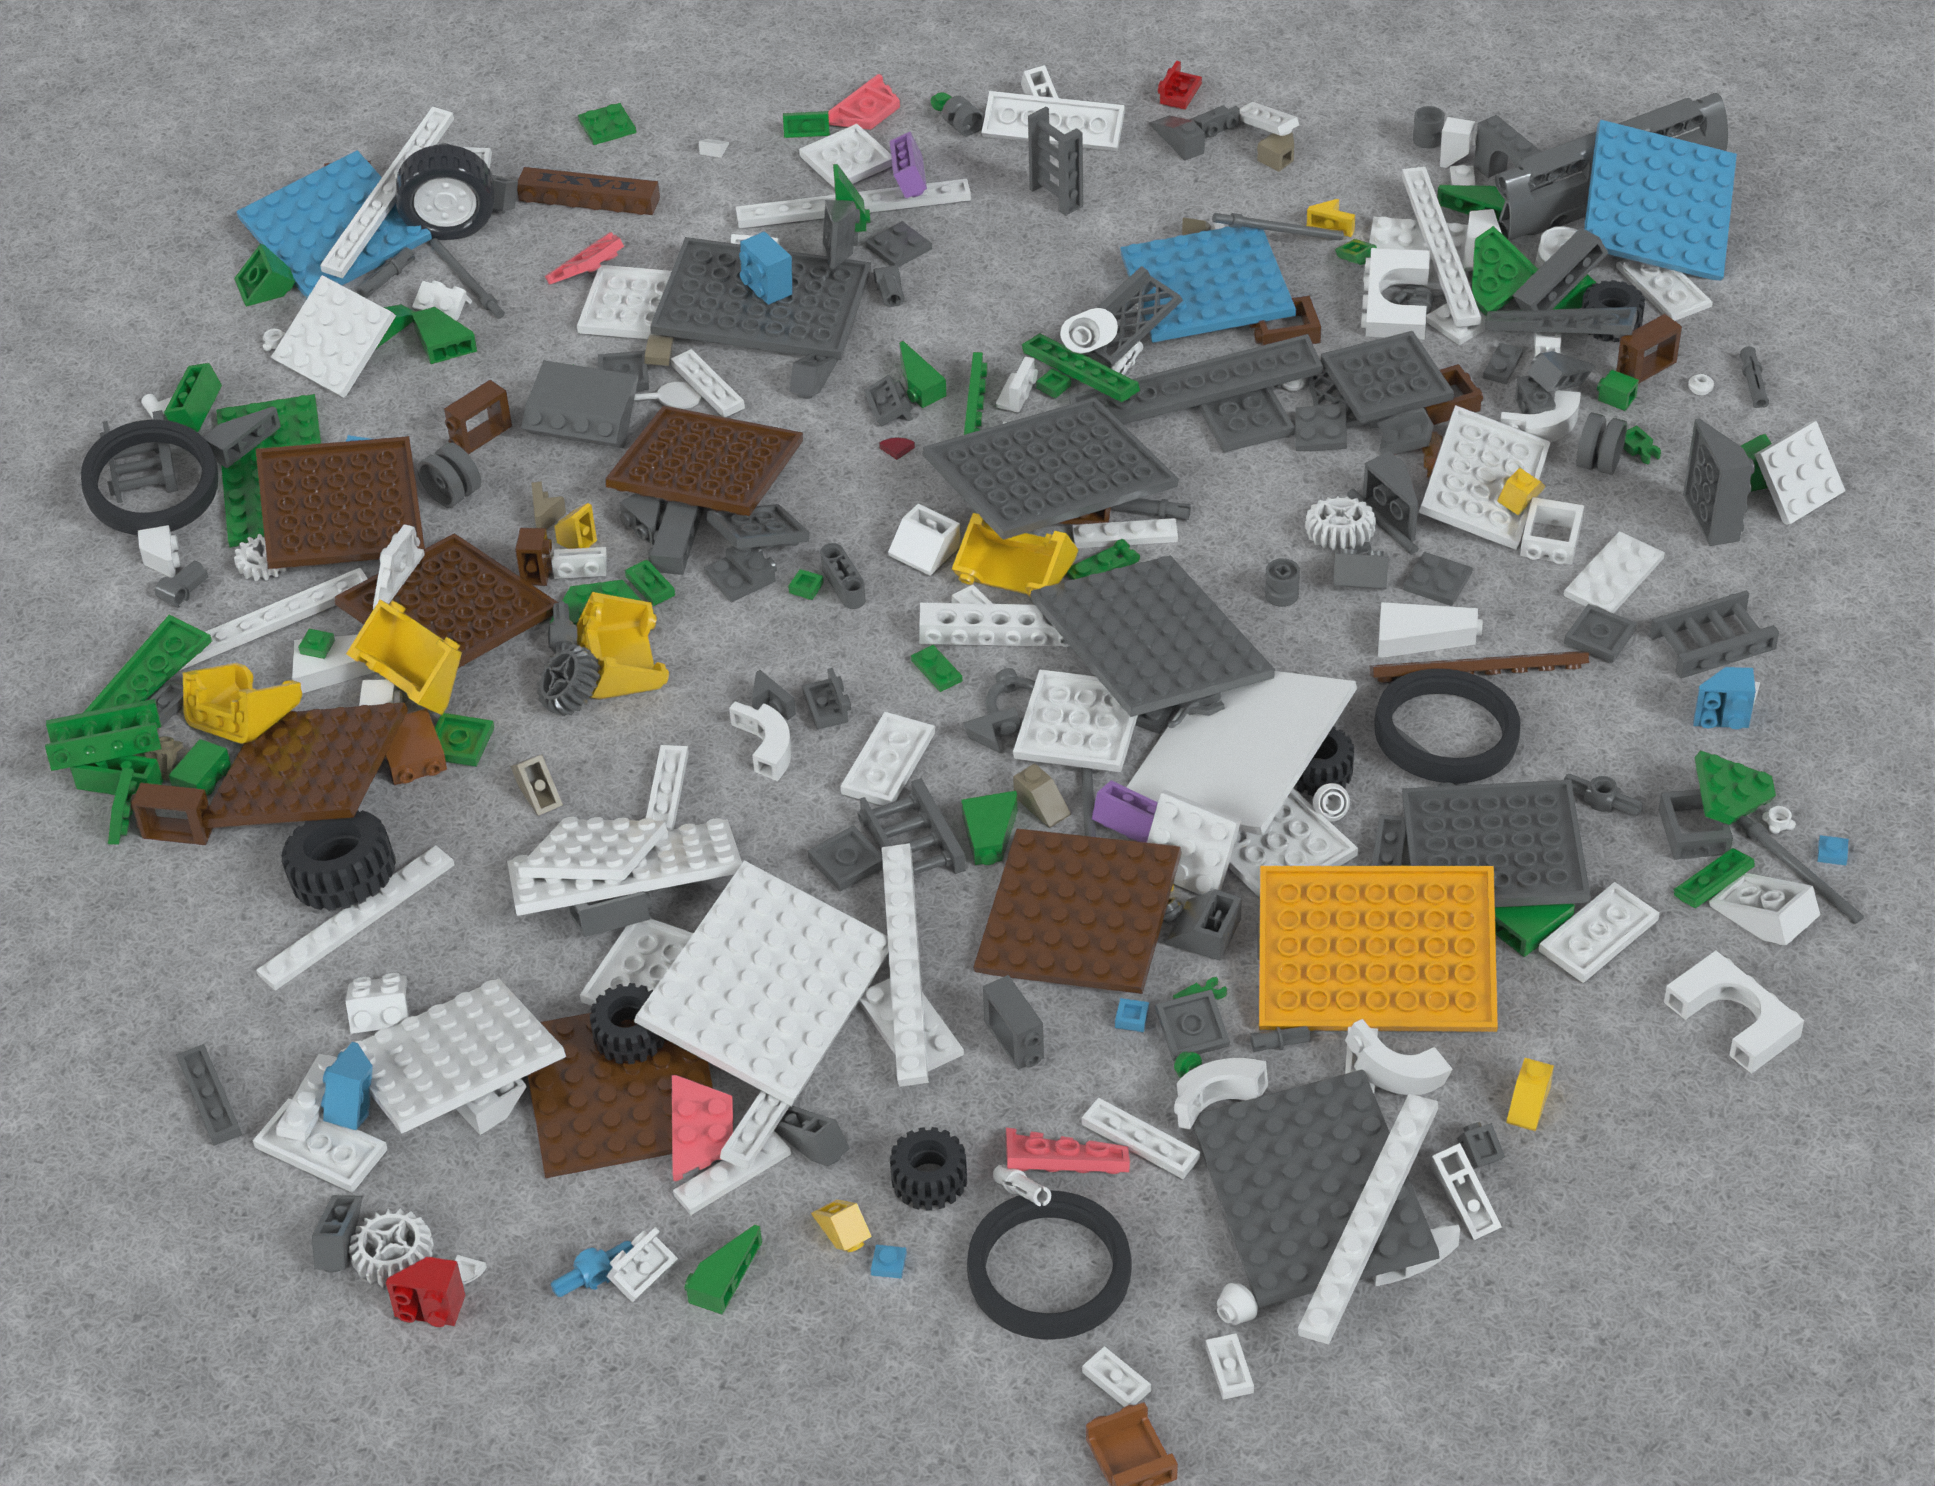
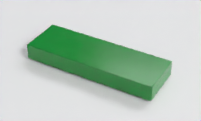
M1732 848L1673 889L1674 896L1696 909L1754 868V858Z

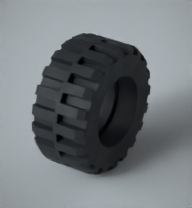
M357 810L353 818L305 821L303 826H298L293 831V836L289 835L281 854V862L295 897L309 907L311 906L318 910L326 908L328 911H333L340 907L343 909L351 908V905L364 903L366 898L377 895L380 888H384L388 884L396 864V857L385 826L379 818L364 810L361 812Z

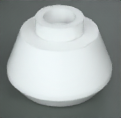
M1329 783L1321 786L1313 797L1314 811L1323 815L1330 822L1343 818L1349 809V795L1338 784Z
M1228 1283L1217 1301V1313L1226 1323L1237 1325L1251 1321L1257 1315L1258 1305L1256 1299L1245 1286L1239 1283Z

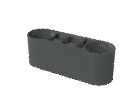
M837 543L824 545L820 550L822 572L846 608L858 609L862 607L866 602L863 578L841 545Z

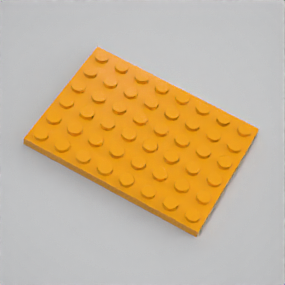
M1260 866L1259 1030H1275L1276 1027L1284 1030L1307 1026L1309 1031H1348V1027H1352L1353 1023L1363 1019L1370 1028H1377L1378 1031L1497 1032L1494 866Z

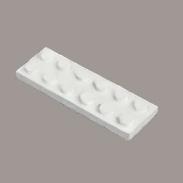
M989 91L982 128L983 137L1028 142V115L1046 106L1049 108V124L1063 134L1075 128L1083 132V148L1118 151L1125 114L1124 105ZM1050 136V143L1058 145V141Z

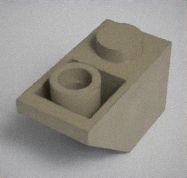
M1293 132L1284 136L1272 133L1261 140L1257 146V161L1278 172L1293 162Z

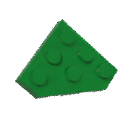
M1494 226L1475 238L1471 291L1478 309L1485 316L1488 311H1497L1514 299L1513 294L1538 270Z
M1701 750L1694 757L1705 817L1730 825L1741 816L1745 817L1756 811L1759 806H1765L1770 803L1776 796L1773 778L1766 772L1754 770L1741 763H1735L1716 754H1710Z

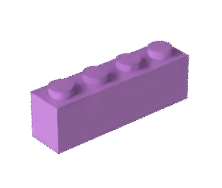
M907 132L890 140L893 174L906 199L918 197L927 189L922 153L911 132Z
M1111 780L1097 792L1092 820L1127 836L1129 839L1147 843L1158 802Z

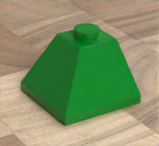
M261 243L234 278L246 307L284 297L293 288L295 283L290 267Z

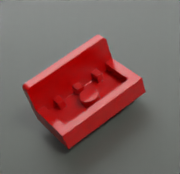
M1176 60L1172 68L1167 70L1164 80L1159 82L1157 92L1160 94V104L1186 110L1202 85V77L1181 72V61Z

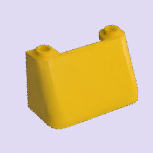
M973 513L952 570L959 576L958 580L962 583L973 585L974 582L1027 594L1031 597V590L1059 584L1075 561L1079 550L1066 533L1054 531L1053 535L1047 533L1045 537L1024 533L1003 540L979 514Z
M592 592L577 623V645L590 650L598 659V665L600 666L598 671L600 678L596 681L598 687L594 688L593 696L589 698L601 700L658 690L667 683L669 671L664 663L657 662L654 665L648 634L650 630L655 628L657 621L651 602Z
M380 599L346 655L357 662L364 663L370 670L382 675L406 692L409 699L418 705L443 715L450 701L462 652L458 650L460 645L448 637L443 640L404 613L406 608L392 600L389 604Z
M239 663L183 672L184 717L188 725L193 728L237 743L252 742L299 705L302 698L301 683L288 680L284 681L282 685L253 689L254 677L248 667Z

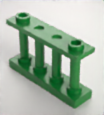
M155 699L46 720L51 743L45 744V749L51 771L162 749L157 728L161 727V721Z

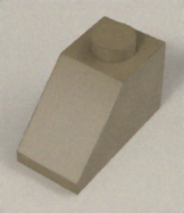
M542 754L510 766L519 789L537 816L563 806Z
M1034 763L1013 776L1017 800L1048 828L1053 827L1071 815L1054 780L1038 765Z

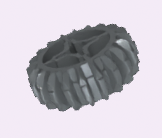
M565 645L562 650H556L555 656H550V661L544 664V671L540 673L541 680L537 682L539 686L537 690L539 695L538 701L548 711L562 716L572 715L575 711H580L583 704L587 705V699L593 696L594 688L598 687L596 681L600 678L598 674L600 670L598 659L590 650L579 645Z

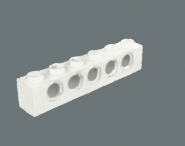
M920 603L919 644L1070 646L1036 605Z

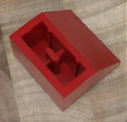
M425 1257L388 1277L386 1281L394 1316L398 1317L401 1321L412 1323L415 1320L424 1321L434 1327L455 1326L465 1298L457 1261Z

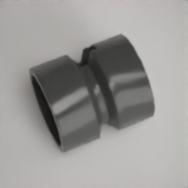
M960 95L954 96L943 107V119L963 136L968 137L981 130L984 123L983 113Z
M1423 106L1415 111L1413 142L1417 146L1430 149L1441 144L1445 114L1440 108Z
M1286 558L1275 559L1268 563L1265 578L1266 600L1278 607H1287L1294 604L1299 598L1300 567L1293 560Z

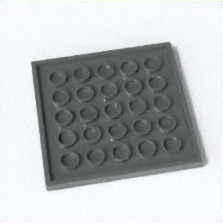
M1571 779L1402 788L1410 866H1494L1495 907L1590 903V889Z

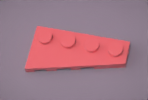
M1006 1127L1008 1169H1019L1021 1171L1039 1169L1048 1172L1071 1170L1079 1173L1102 1171L1109 1174L1129 1172L1130 1158L1128 1146L1097 1141H1088L1086 1145H1082L1073 1140V1138L1061 1136L1058 1141L1043 1139L1044 1133L1032 1131L1030 1136L1017 1135V1129Z

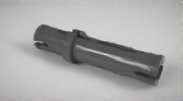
M405 247L393 258H388L380 269L355 288L357 290L356 293L367 299L374 291L379 289L394 275H399L406 265L415 260L413 251Z
M1750 346L1744 347L1740 351V357L1743 362L1742 372L1747 378L1753 407L1765 408L1769 405V399L1761 375L1762 365L1757 360L1755 348Z
M1139 498L1112 506V511L1159 516L1160 519H1166L1167 517L1189 520L1191 504L1168 502V499L1159 501Z

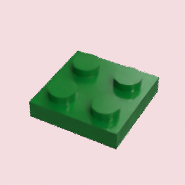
M621 103L610 104L607 107L589 110L578 115V121L593 145L636 133V127Z
M443 713L435 726V731L444 751L446 762L477 767L495 727L492 720Z
M122 768L111 809L109 845H119L121 835L127 836L130 820L126 818L133 815L134 810L131 809V797L136 793L137 781H133L134 769Z

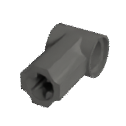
M898 265L873 269L874 281L877 283V290H880L884 305L896 307L903 303L904 294L901 287Z
M194 560L173 578L168 576L161 578L155 587L156 597L180 608L181 606L179 605L182 602L189 600L190 592L208 578L207 570L204 569L201 563Z

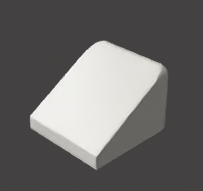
M713 139L700 140L699 152L701 155L722 158L729 142Z

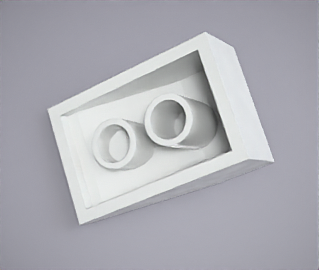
M1745 873L1709 901L1710 907L1761 940L1779 945L1790 943L1820 916L1813 886Z

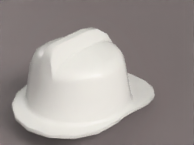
M1094 308L1067 319L1061 327L1060 335L1066 348L1080 354L1087 353L1110 343L1117 334L1118 325L1116 318L1111 312L1106 309Z

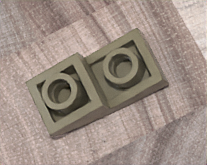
M649 334L645 351V364L669 366L674 337Z

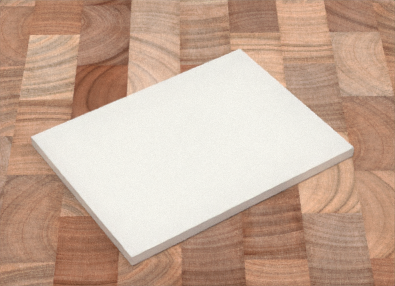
M1275 671L1273 679L1221 692V699L1219 701L1224 703L1225 709L1210 716L1187 714L1176 727H1167L1127 785V788L1156 802L1159 801L1162 791H1170L1240 820L1241 823L1238 831L1263 835L1357 690L1356 682ZM1183 707L1180 708L1172 721H1175L1184 711Z

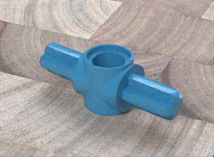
M624 1241L606 1252L596 1248H588L582 1251L574 1261V1270L551 1282L554 1294L562 1297L582 1285L586 1289L590 1287L596 1290L599 1284L605 1281L607 1283L611 1280L607 1275L613 1267L609 1263L622 1250L627 1254L634 1247L631 1241Z

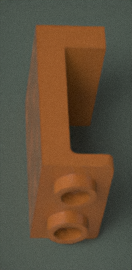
M427 708L406 714L385 755L394 785L410 783L414 779L428 775L435 776L441 771L447 770L444 751Z
M1145 1402L1137 1405H1128L1119 1412L1108 1416L1096 1417L1086 1424V1441L1109 1486H1161L1177 1480L1178 1463L1172 1453L1167 1455L1148 1419V1408Z

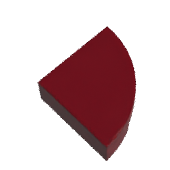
M895 437L879 442L881 450L898 460L915 448V442L907 438Z

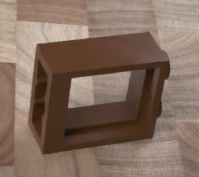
M1310 295L1292 298L1296 308V316H1301L1304 325L1268 330L1265 320L1249 324L1251 329L1255 328L1254 338L1256 344L1263 346L1306 334L1309 335L1312 344L1321 343V324Z
M1663 314L1635 329L1632 335L1621 337L1616 371L1638 379L1639 384L1677 363L1682 326L1666 314ZM1658 344L1655 352L1644 357L1646 350Z
M1459 364L1440 369L1450 386L1456 384L1463 395L1455 397L1450 401L1423 407L1433 425L1450 421L1455 405L1474 413L1480 412L1483 393L1472 382L1470 375L1467 372L1465 373Z
M492 380L485 382L444 408L445 425L449 434L448 442L460 446L468 455L512 427L507 392ZM487 409L489 419L467 432L466 421Z
M140 783L136 794L134 793L131 797V809L134 810L136 826L140 829L142 839L196 845L207 844L213 828H205L202 822L205 812L209 810L204 789ZM155 808L184 811L188 819L157 816Z

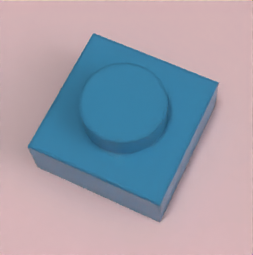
M1820 835L1817 862L1846 866L1849 839Z
M1120 998L1115 1028L1144 1032L1149 1013V1002Z
M876 1245L871 1266V1276L902 1279L907 1249L905 1247Z

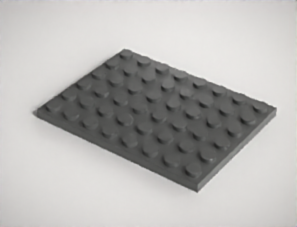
M685 237L650 325L651 334L805 356L812 353L816 354V356L823 355L826 358L836 357V360H842L871 272V262L846 259L836 268H830L826 256L787 251L792 256V295L768 305L762 298L757 297L755 292L748 285H745L740 278V244Z
M1095 397L923 447L922 452L924 458L1003 540L1178 486L1179 479Z
M1171 555L1031 590V601L1130 717L1274 678V667Z
M1362 1069L1199 1113L1193 1124L1199 1146L1258 1308L1316 1291L1390 1134L1365 1071ZM1408 1175L1359 1280L1440 1259L1439 1249Z

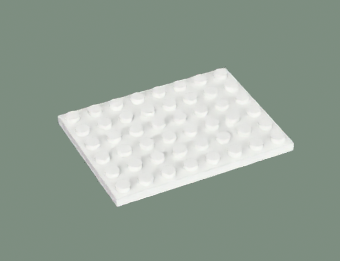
M744 860L637 1013L634 1022L792 1107L888 957V936Z

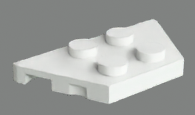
M404 524L400 531L393 535L388 547L384 548L381 552V564L373 609L380 599L387 603L391 602L424 556V550L417 548L420 540L416 537L415 528Z

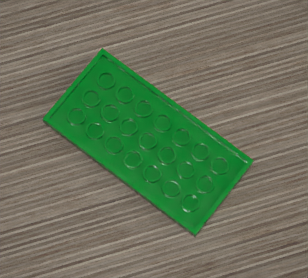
M315 394L216 409L217 423L219 425L270 407L277 408L281 426L230 467L226 468L221 465L227 535L230 548L240 546L241 542L247 544L249 537L256 539L258 534L265 538L256 449L321 444Z

